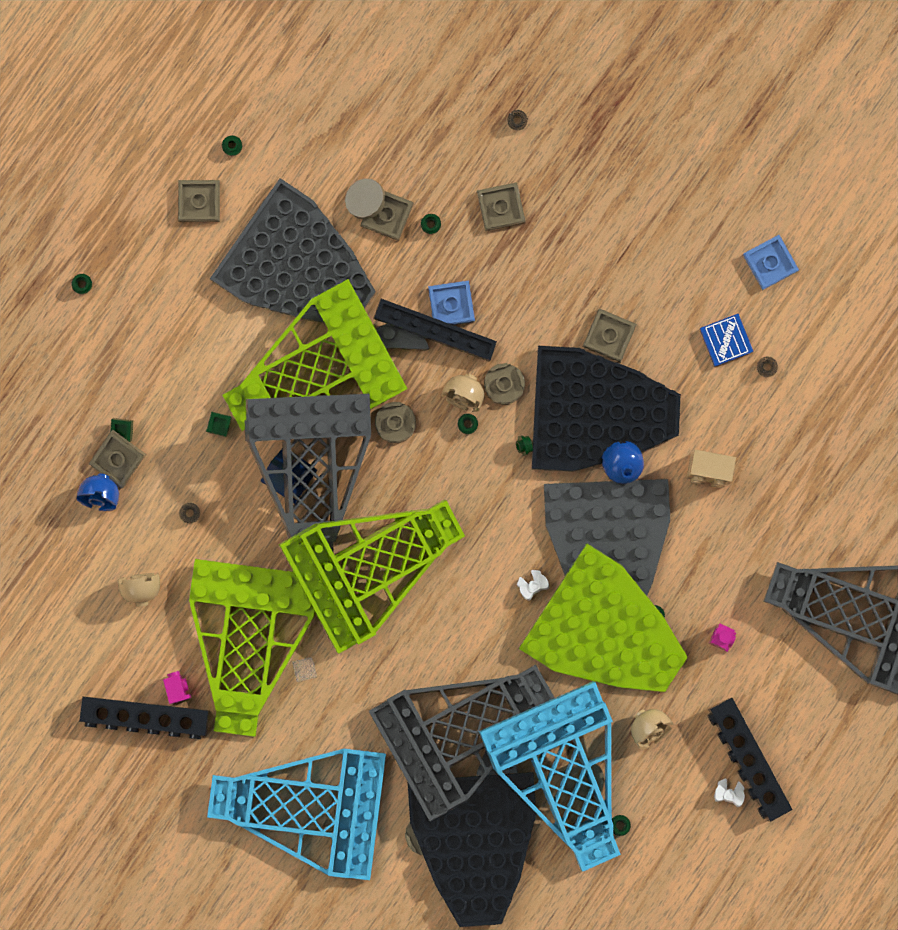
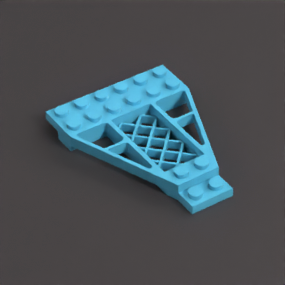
M594 681L479 731L495 772L574 852L582 872L621 855L613 836L611 808V722L613 721ZM605 725V754L588 761L579 737ZM560 745L557 754L548 751ZM565 745L575 748L571 759L561 756ZM546 753L556 756L551 768L542 765ZM577 754L579 756L581 764L575 762ZM560 758L569 762L565 774L555 770ZM531 759L538 777V783L520 791L502 770ZM605 760V800H603L591 770L592 765ZM573 764L583 767L578 779L569 776ZM541 767L550 770L547 779ZM554 772L563 776L559 787L550 784ZM585 774L589 783L582 781ZM567 778L577 781L572 793L563 789ZM581 783L590 787L586 798L577 795ZM549 787L558 790L554 799ZM542 788L555 823L552 824L526 797V794ZM562 792L571 795L567 807L558 804ZM592 794H594L597 803L590 800ZM575 797L584 800L580 812L571 809ZM588 803L598 806L594 817L584 814ZM557 806L565 809L562 819ZM570 811L579 815L574 826L565 823ZM583 817L588 818V820L581 822Z
M344 748L235 778L213 775L207 818L229 820L328 876L370 880L386 754ZM337 754L343 755L339 785L334 786L311 782L312 763L314 760ZM309 763L307 779L304 782L267 777L269 772ZM256 781H264L255 788ZM268 782L284 785L274 791ZM266 784L273 794L263 801L256 790ZM289 785L304 786V788L295 794ZM286 786L293 794V797L283 803L276 793ZM310 787L326 790L316 797ZM308 789L315 799L304 806L298 795ZM331 790L338 791V799ZM328 791L335 802L328 808H325L318 798ZM255 794L261 803L252 809ZM275 796L282 806L272 813L265 802ZM296 798L303 808L292 815L286 805ZM317 801L324 811L314 818L307 807ZM337 803L334 820L327 810ZM263 805L270 815L260 822L253 811ZM284 807L291 818L281 825L274 814ZM305 810L312 820L302 827L295 817ZM326 813L333 823L323 830L316 819ZM251 815L257 823L250 822ZM272 817L278 825L262 823ZM293 819L299 828L286 827L284 825ZM314 822L320 831L305 828ZM334 825L333 832H326V830ZM260 829L298 833V852L260 832ZM305 834L332 838L328 869L301 855L302 841Z

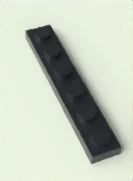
M382 298L379 301L373 318L488 362L491 361L497 343L495 340Z

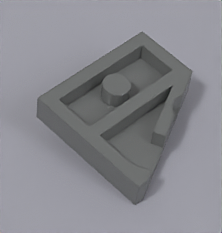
M388 324L376 328L386 349L429 350L424 337Z

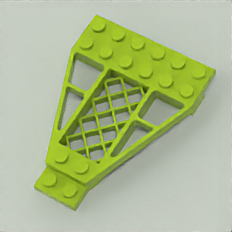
M349 279L312 298L238 387L222 396L240 429L244 431L246 399L271 398L265 386L276 389L274 398L277 397L278 390L290 393L289 397H292L293 394L301 397L317 396L321 393L330 395V388L353 377L363 394H370V409L408 388ZM312 305H315L328 328V332L308 344H303L294 326ZM292 331L299 343V348L265 366L264 362L287 334ZM332 336L335 343L326 341L325 339ZM321 342L318 353L306 350ZM323 342L335 345L332 357L320 354ZM337 346L345 361L334 358ZM302 352L300 363L288 360ZM305 352L317 355L314 367L302 364ZM319 356L331 359L328 371L316 368ZM333 360L345 364L342 376L330 372ZM284 362L281 373L270 370L271 368ZM287 362L299 365L295 377L284 374ZM348 365L349 369L351 370V373L344 376L346 367ZM301 366L313 369L310 381L298 378ZM315 370L327 373L324 385L312 382ZM266 372L264 381L262 382L259 375ZM269 372L280 375L277 387L266 384ZM329 374L340 377V379L326 386ZM283 376L294 379L291 391L279 388ZM297 380L309 383L305 395L293 392ZM311 384L322 387L308 395Z
M444 499L427 510L419 509L316 523L283 541L279 546L333 647L340 654L353 645H359L375 636L378 629L432 562L449 545L462 539L465 535L447 500ZM395 518L394 522L363 539L355 527L356 523ZM349 524L357 538V542L334 555L321 529ZM402 527L412 530L409 541L399 539ZM397 529L395 538L386 535ZM414 536H416L420 545L413 543ZM384 538L394 540L390 552L381 549ZM379 539L377 548L368 546ZM398 542L407 544L404 556L395 553ZM411 546L421 548L418 559L408 557ZM366 548L375 550L373 562L363 560ZM361 549L359 558L349 556ZM380 552L390 554L386 566L377 564ZM393 556L403 558L400 570L391 568ZM348 558L358 561L355 572L344 570ZM343 559L342 565L340 567L338 562ZM407 560L414 561L406 566ZM362 562L371 565L368 576L358 574ZM376 566L385 568L382 580L372 578ZM418 569L394 599L388 589V585ZM389 570L395 571V573L388 576ZM344 573L353 575L351 585ZM357 576L367 579L364 590L354 588ZM371 580L377 582L376 584L370 586ZM384 589L391 604L372 626L360 601Z
M195 559L189 603L215 709L217 710L214 731L256 737L259 714L311 624L315 611L294 572ZM196 602L226 607L223 632L221 634L201 632L195 607ZM232 607H239L231 614ZM244 608L260 611L250 617ZM242 610L248 617V620L238 626L232 617ZM265 611L272 612L271 619ZM263 613L269 620V623L259 629L253 619ZM278 613L308 617L294 644L280 643L273 640ZM231 620L237 629L228 635ZM251 621L257 632L247 638L241 628ZM270 625L269 637L267 640L262 631ZM240 631L246 640L236 647L229 637ZM260 633L267 643L256 650L250 640ZM203 636L221 639L216 678L212 677ZM228 640L234 649L225 655ZM248 642L255 652L245 659L238 649ZM267 646L266 659L264 660L259 652ZM272 647H291L274 680L270 685H267ZM236 651L243 661L233 668L226 658ZM257 654L264 664L253 670L247 661ZM225 661L231 670L222 676ZM245 663L252 673L242 680L235 670ZM264 667L263 680L261 681L256 672ZM233 672L240 682L230 689L223 679ZM254 675L261 685L250 691L244 682ZM221 682L224 684L227 690L220 689ZM242 684L248 693L233 690ZM261 688V695L253 694Z

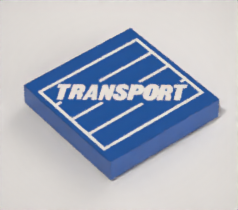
M739 314L699 329L714 367L754 352Z

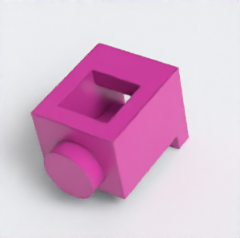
M717 624L709 644L728 652L736 639L735 630L723 624Z
M179 671L167 674L168 678L163 679L169 704L192 699L191 694L186 695V691L189 690L186 678L182 679Z

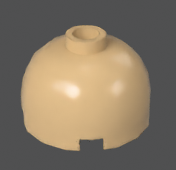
M465 374V376L458 375L448 380L441 396H447L446 401L462 410H467L470 407L473 408L472 412H477L483 402L484 390L481 384L476 381L477 378L475 376Z
M154 573L132 575L128 580H126V577L117 580L123 599L130 603H136V607L149 605L148 601L154 599L160 590L159 573L155 575Z
M643 709L634 716L635 720L632 723L631 734L640 749L650 748L648 744L652 741L657 744L672 730L670 725H674V723L664 712L658 709H649L647 711Z

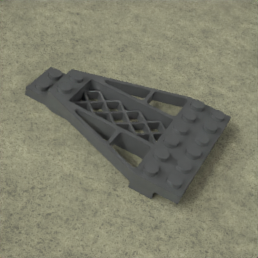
M370 394L246 399L245 441H247L285 526L288 539L313 524L343 520L371 438ZM363 436L354 466H337L336 438ZM314 438L308 446L301 440ZM321 438H327V444ZM282 440L283 469L266 470L255 446L256 441ZM317 441L325 447L319 456L311 450ZM297 442L305 448L299 456H296L291 451V448ZM307 452L316 458L309 467L301 460ZM326 452L328 465L321 459ZM291 456L296 459L292 464ZM298 462L306 469L300 477H297L292 472V469ZM318 462L326 468L320 476L311 470ZM352 469L340 509L338 510L337 472L339 470ZM284 473L285 511L269 478V474ZM308 473H311L317 479L310 488L302 481ZM327 473L329 486L322 480ZM292 477L296 479V482L293 485ZM319 482L327 488L321 497L312 491ZM299 483L307 490L300 499L293 493V490ZM310 493L317 499L311 508L303 502ZM328 494L329 506L323 501ZM293 498L297 500V502L295 503L294 506H293ZM320 503L328 509L321 518L313 512ZM300 504L308 511L301 520L293 513ZM310 514L318 520L304 522ZM341 525L321 529L333 554V542L336 541Z
M776 562L763 602L782 608L785 613L864 682L898 694V592L896 598L893 599L873 592L869 588L875 571L898 570V565L796 569ZM869 571L864 588L827 575L830 572ZM816 578L822 579V581L815 584ZM826 582L831 593L820 597L815 586ZM830 583L842 586V588L834 591ZM845 589L850 600L840 604L835 593ZM813 590L817 600L808 603ZM850 590L861 593V595L853 598ZM832 595L837 606L827 611L822 599ZM865 596L870 607L860 611L855 600ZM870 597L881 600V602L873 605ZM819 601L824 613L814 617L809 606ZM852 602L857 613L847 618L842 606ZM885 603L890 614L880 618L875 607ZM839 609L844 620L833 624L829 613ZM872 609L877 620L867 625L862 613ZM805 610H807L810 617L804 616ZM826 615L830 625L815 619ZM859 616L863 627L853 631L848 620ZM889 617L885 628L882 623V620ZM845 622L849 631L835 626ZM878 623L883 634L873 638L868 627ZM812 624L845 636L847 640L842 655L810 628L809 625ZM865 629L869 638L855 633ZM882 637L881 643L875 641ZM853 639L872 645L878 650L869 677L864 675L846 659L850 643Z
M534 665L518 675L506 676L504 678L403 690L388 698L384 703L369 710V713L429 822L467 802L494 769L492 764L487 768L479 755V752L485 748L483 742L476 746L482 722L497 724L499 723L501 711L515 716L555 697L539 669ZM486 686V688L455 705L450 703L444 693L447 690ZM440 692L448 709L423 721L409 696ZM490 693L502 696L500 707L488 704ZM487 695L485 703L477 701L479 698ZM504 698L506 699L511 710L502 708ZM472 703L484 706L481 717L469 714ZM469 705L467 713L458 711ZM487 707L499 710L496 721L484 718ZM454 713L466 716L463 727L451 724ZM451 715L449 723L440 721L443 718ZM468 717L480 720L477 731L465 728ZM436 723L447 726L445 737L433 734ZM432 725L431 732L429 733L427 727ZM450 727L462 730L459 741L447 738ZM464 731L476 734L473 745L461 742ZM433 738L443 741L441 751L438 749ZM446 742L458 745L455 756L443 753ZM460 746L471 748L457 756ZM474 755L482 766L484 774L471 790L464 794L450 768ZM443 756L451 758L452 760L446 762Z

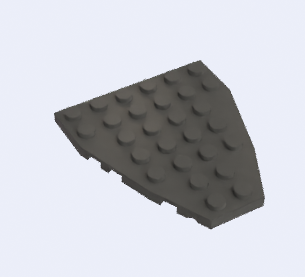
M279 178L210 277L211 281L244 303L297 317L312 298L349 279L364 309L376 293L354 252L318 208L314 200L281 178ZM312 305L301 318L324 323L315 305Z
M668 479L635 480L627 484L614 481L544 484L545 526L564 576H566L586 543L621 564L647 596L653 584L670 523Z

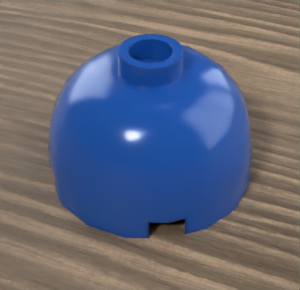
M626 441V443L621 444L616 442L603 453V470L616 483H631L638 479L643 472V455L637 445Z
M99 473L87 477L80 484L76 499L80 504L91 509L92 505L101 506L99 508L100 511H113L116 509L119 501V490L115 482L109 479L108 475Z

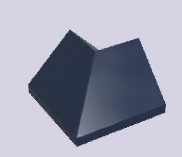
M283 448L273 458L266 470L283 469ZM291 456L292 464L296 459ZM301 459L308 467L311 465L304 459ZM298 462L292 469V472L297 477H300L306 469ZM315 467L311 469L315 473L318 471ZM284 473L269 474L275 491L285 498ZM308 473L302 481L308 486L314 476ZM262 477L261 482L266 485V483H265V481H264V479H263V477ZM292 477L293 485L296 482V479ZM299 483L293 490V493L299 498L305 488ZM293 498V504H295L297 500Z

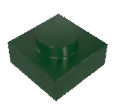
M211 412L206 432L227 437L232 417Z
M112 418L110 432L114 430L131 442L134 420Z

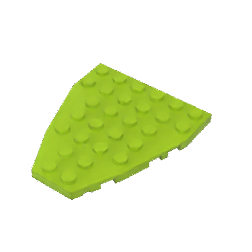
M586 543L519 647L521 651L555 672L615 687L660 692L667 690L688 658L664 616L645 595L625 568L588 543Z

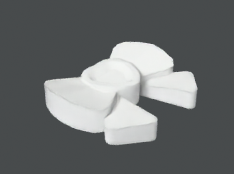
M531 570L534 581H530L528 584L520 577L517 583L522 596L528 601L537 592L549 589L547 578L538 570Z
M725 778L718 782V787L714 793L715 801L730 802L736 807H741L745 799L743 792L745 788L738 782L734 791L732 789L727 790V779Z

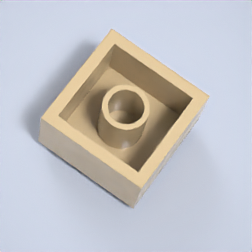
M694 450L690 454L686 478L691 479V483L703 484V482H709L712 487L723 488L732 482L736 457Z

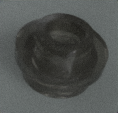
M521 110L512 111L507 118L509 127L517 131L524 129L528 122L527 115ZM520 118L521 123L516 124L514 119Z
M763 357L758 361L757 371L761 376L771 377L777 372L778 365L772 357ZM764 364H769L771 369L766 371L763 368Z
M194 503L184 504L179 511L181 520L188 524L195 523L200 517L199 507ZM188 510L194 511L192 517H187L186 512Z

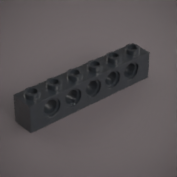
M82 696L79 722H85V727L97 728V724L106 725L105 729L118 730V726L126 727V731L139 732V728L147 729V734L160 735V731H166L168 736L181 737V733L189 734L191 739L201 740L202 736H207L210 711ZM102 707L108 711V716L104 720L98 717V710ZM122 710H126L129 713V718L126 722L120 721L118 717ZM143 712L148 713L150 716V721L145 725L139 720ZM165 714L171 718V723L167 727L162 726L160 723V718ZM184 717H189L192 721L189 729H184L181 726V720Z
M728 698L709 708L710 714L707 716L711 724L718 727L720 732L717 735L723 745L727 744L730 750L727 752L732 763L736 762L740 768L737 772L741 780L748 783L750 789L747 791L753 801L757 800L760 806L757 809L762 819H767V821L771 822L792 811L793 809L733 698ZM726 717H730L733 720V726L730 729H726L723 726V720ZM738 735L743 738V745L739 748L733 744L734 737ZM750 754L753 757V764L747 767L743 763V758L745 755ZM756 773H760L763 776V782L760 785H756L753 782V777ZM766 792L773 794V801L769 804H766L763 800Z

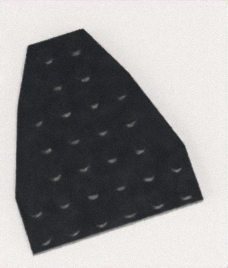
M538 346L531 470L574 472L602 464L603 453L616 442L620 444L626 443V441L637 445L640 451L643 452L678 437L681 394L670 390L665 385L654 381L640 371L604 359L602 356L586 352L584 349Z
M533 772L505 774L520 791L534 785ZM488 775L467 802L429 822L408 784L411 827L435 886L459 927L502 924L521 878L536 813L499 775ZM481 776L456 777L455 779L462 792L467 794ZM535 791L526 794V797L536 806Z

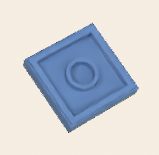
M780 235L743 254L762 291L799 271Z
M469 281L428 286L433 318L452 325L475 322Z

